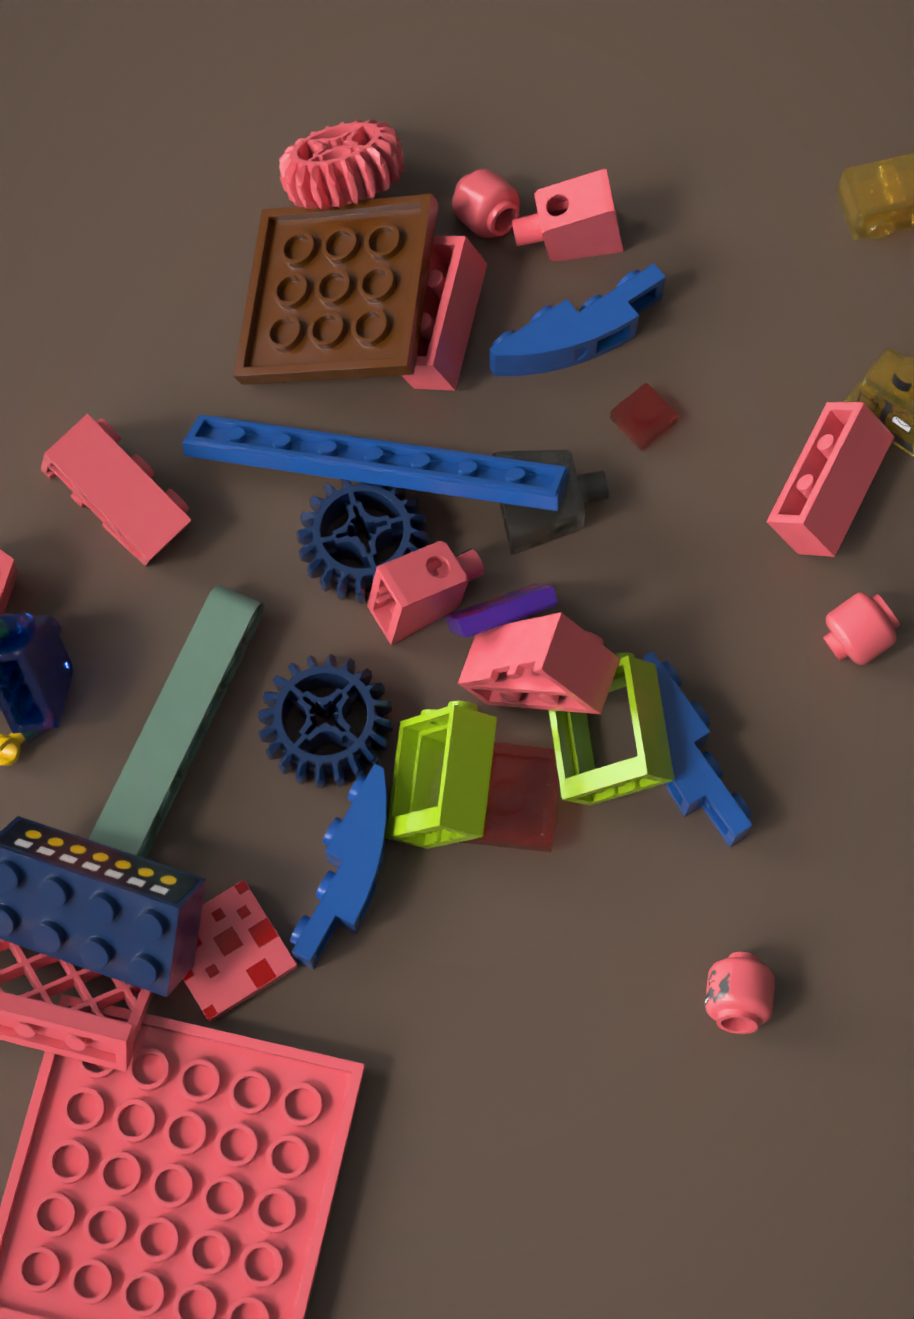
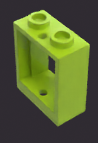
M633 653L615 654L620 658L609 692L627 687L638 754L636 757L595 769L587 713L549 710L562 800L591 806L675 781L656 664L637 659Z
M450 701L448 702V707L438 710L425 709L421 711L419 716L400 721L385 838L430 849L483 837L497 717L479 712L478 705L474 703Z

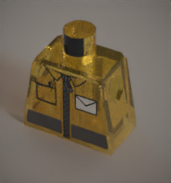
M887 348L867 369L842 402H864L893 434L892 443L914 457V357H905L895 349Z

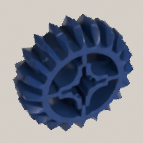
M341 479L342 489L337 490L334 486L326 483L324 487L326 500L312 495L310 507L313 512H302L300 519L301 524L305 528L298 530L297 539L298 543L304 546L299 550V555L302 562L309 563L307 566L309 577L312 579L321 577L320 587L322 590L327 592L337 585V596L342 601L348 597L350 591H356L357 602L362 604L366 600V592L371 591L376 568L380 566L378 563L379 553L383 549L393 546V541L402 539L399 548L384 563L429 545V535L422 530L427 526L425 515L416 514L419 505L415 497L404 500L406 496L404 488L395 487L388 491L389 486L370 485V483L363 482L352 485L350 480ZM364 509L377 510L386 514V516L374 517L365 512ZM348 513L349 518L346 524L339 529L332 530V536L325 537L331 524L343 514ZM356 523L360 524L362 533L370 540L368 541L370 554L366 552L364 543H361L357 537ZM337 557L339 561L345 559L355 560L361 564L363 569L345 566L333 558Z
M331 653L326 658V666L318 667L316 658L310 655L307 658V670L301 671L297 664L291 662L288 668L292 679L287 680L283 676H275L273 682L280 693L268 691L263 694V701L270 708L258 712L259 721L268 725L259 731V736L262 742L271 743L266 749L270 760L282 758L278 765L282 774L290 773L297 767L295 776L297 783L304 784L312 773L315 774L316 787L321 789L326 784V776L334 775L336 785L342 787L345 785L344 772L350 770L353 777L357 779L360 774H363L360 765L362 761L372 767L374 764L378 765V756L372 749L386 751L388 749L389 740L382 734L393 731V720L384 717L392 711V704L390 700L380 699L385 693V687L381 682L370 684L372 679V671L365 668L354 675L356 668L354 660L349 658L341 668H337L336 657ZM321 688H336L335 692L326 697H317L310 693ZM356 699L363 705L367 713L366 725L359 738L352 733V727L345 721L352 712L351 705ZM293 705L300 710L301 716L306 720L304 726L299 731L301 737L295 743L288 738L285 732L287 716ZM334 715L336 726L323 723L318 727L316 716H321L327 720ZM328 744L335 745L343 750L333 755L314 754L319 748Z

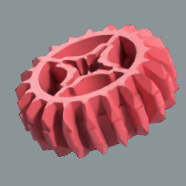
M357 119L352 123L345 124L341 122L339 125L333 127L326 126L321 131L311 132L310 136L300 138L295 142V145L289 146L279 159L280 179L283 189L287 191L289 200L293 201L295 206L305 207L307 210H314L320 207L321 210L326 211L331 207L342 209L345 205L351 203L358 205L359 201L366 198H374L377 192L388 190L390 184H394L400 179V174L405 170L401 141L397 138L394 128H390L388 123H378L376 120L362 122V120Z

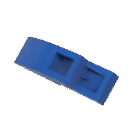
M654 263L641 272L639 270L631 271L620 280L617 288L606 295L597 294L591 297L581 306L579 312H577L568 299L555 307L552 305L543 307L531 318L529 324L516 332L509 330L494 341L490 348V371L494 376L542 374L575 366L616 349L636 337L639 320L638 314L662 299L665 275Z
M652 651L644 656V661L656 664L675 780L665 783L684 817L702 807L729 847H732L747 837L752 827V823L749 821L752 818V813L744 799L737 792L730 794L720 778L723 776V773L714 757L707 751L701 753L699 750L705 746L710 734V730L707 728L710 726V721L704 709L695 700L692 702L687 700L679 688L682 683L676 670L666 660L661 663Z
M377 764L373 765L368 776L360 774L357 777L347 797V800L352 802L346 815L343 820L336 817L327 829L322 844L327 846L325 854L328 863L337 867L338 870L336 873L331 870L326 873L315 895L320 900L311 918L307 915L302 916L290 938V942L295 944L292 950L295 960L313 970L338 925L357 934L369 910L379 882L387 842L385 835L388 818V800L384 768Z

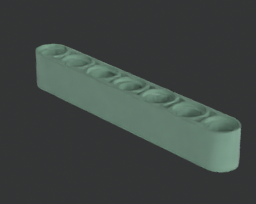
M219 584L215 585L211 590L88 840L145 859L147 858L258 628L264 609L263 602Z

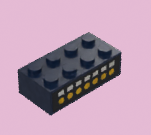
M17 816L0 831V939L168 997L194 966L206 879Z

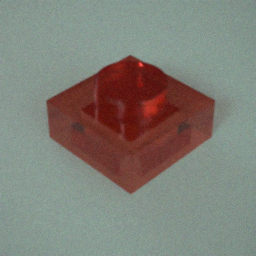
M647 382L614 407L610 413V419L641 451L676 424L678 414Z

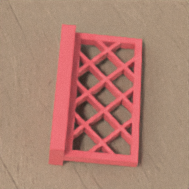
M0 939V952L10 948L18 962L0 970V985L25 975L34 989L18 996L3 992L0 987V1040L127 1072L133 1057L134 1041L154 993L111 978L117 988L92 998L84 983L102 976V974L85 968L76 971L71 963L42 953L27 959L19 945ZM59 961L67 976L42 986L34 971ZM75 987L83 1001L81 1004L66 1008L54 1005L50 997ZM139 993V995H138V997H137V1000H136L135 997H134V995H136V994ZM125 1000L131 1010L127 1023L106 1018L100 1011V1009Z

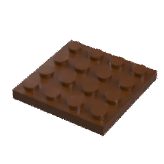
M432 194L368 199L359 201L358 205L351 203L345 205L342 209L331 207L326 211L321 210L320 207L314 210H307L305 207L298 206L262 209L233 377L242 385L414 375L439 205Z

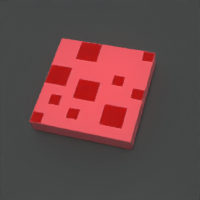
M245 880L240 881L202 905L194 966L183 978L210 1023L298 968Z

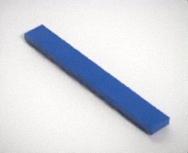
M201 414L197 417L182 442L184 456L553 511H558L569 483V467Z

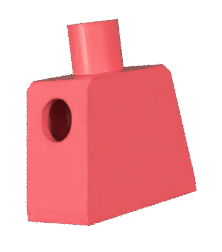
M607 169L598 170L538 189L534 193L538 213L512 219L517 247L544 241L549 260L554 262L624 252Z
M438 541L377 566L367 607L389 643L393 645L455 611L462 602L468 582L484 575L482 560L472 548L454 556L447 543Z

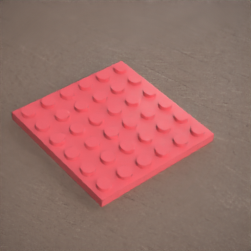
M61 994L58 1006L71 1008L83 1003V1001L78 997ZM112 1005L100 1009L104 1017L126 1023L131 1014L130 1009ZM147 1013L134 1041L133 1057L127 1072L45 1051L0 1206V1319H305L364 1076L365 1064Z

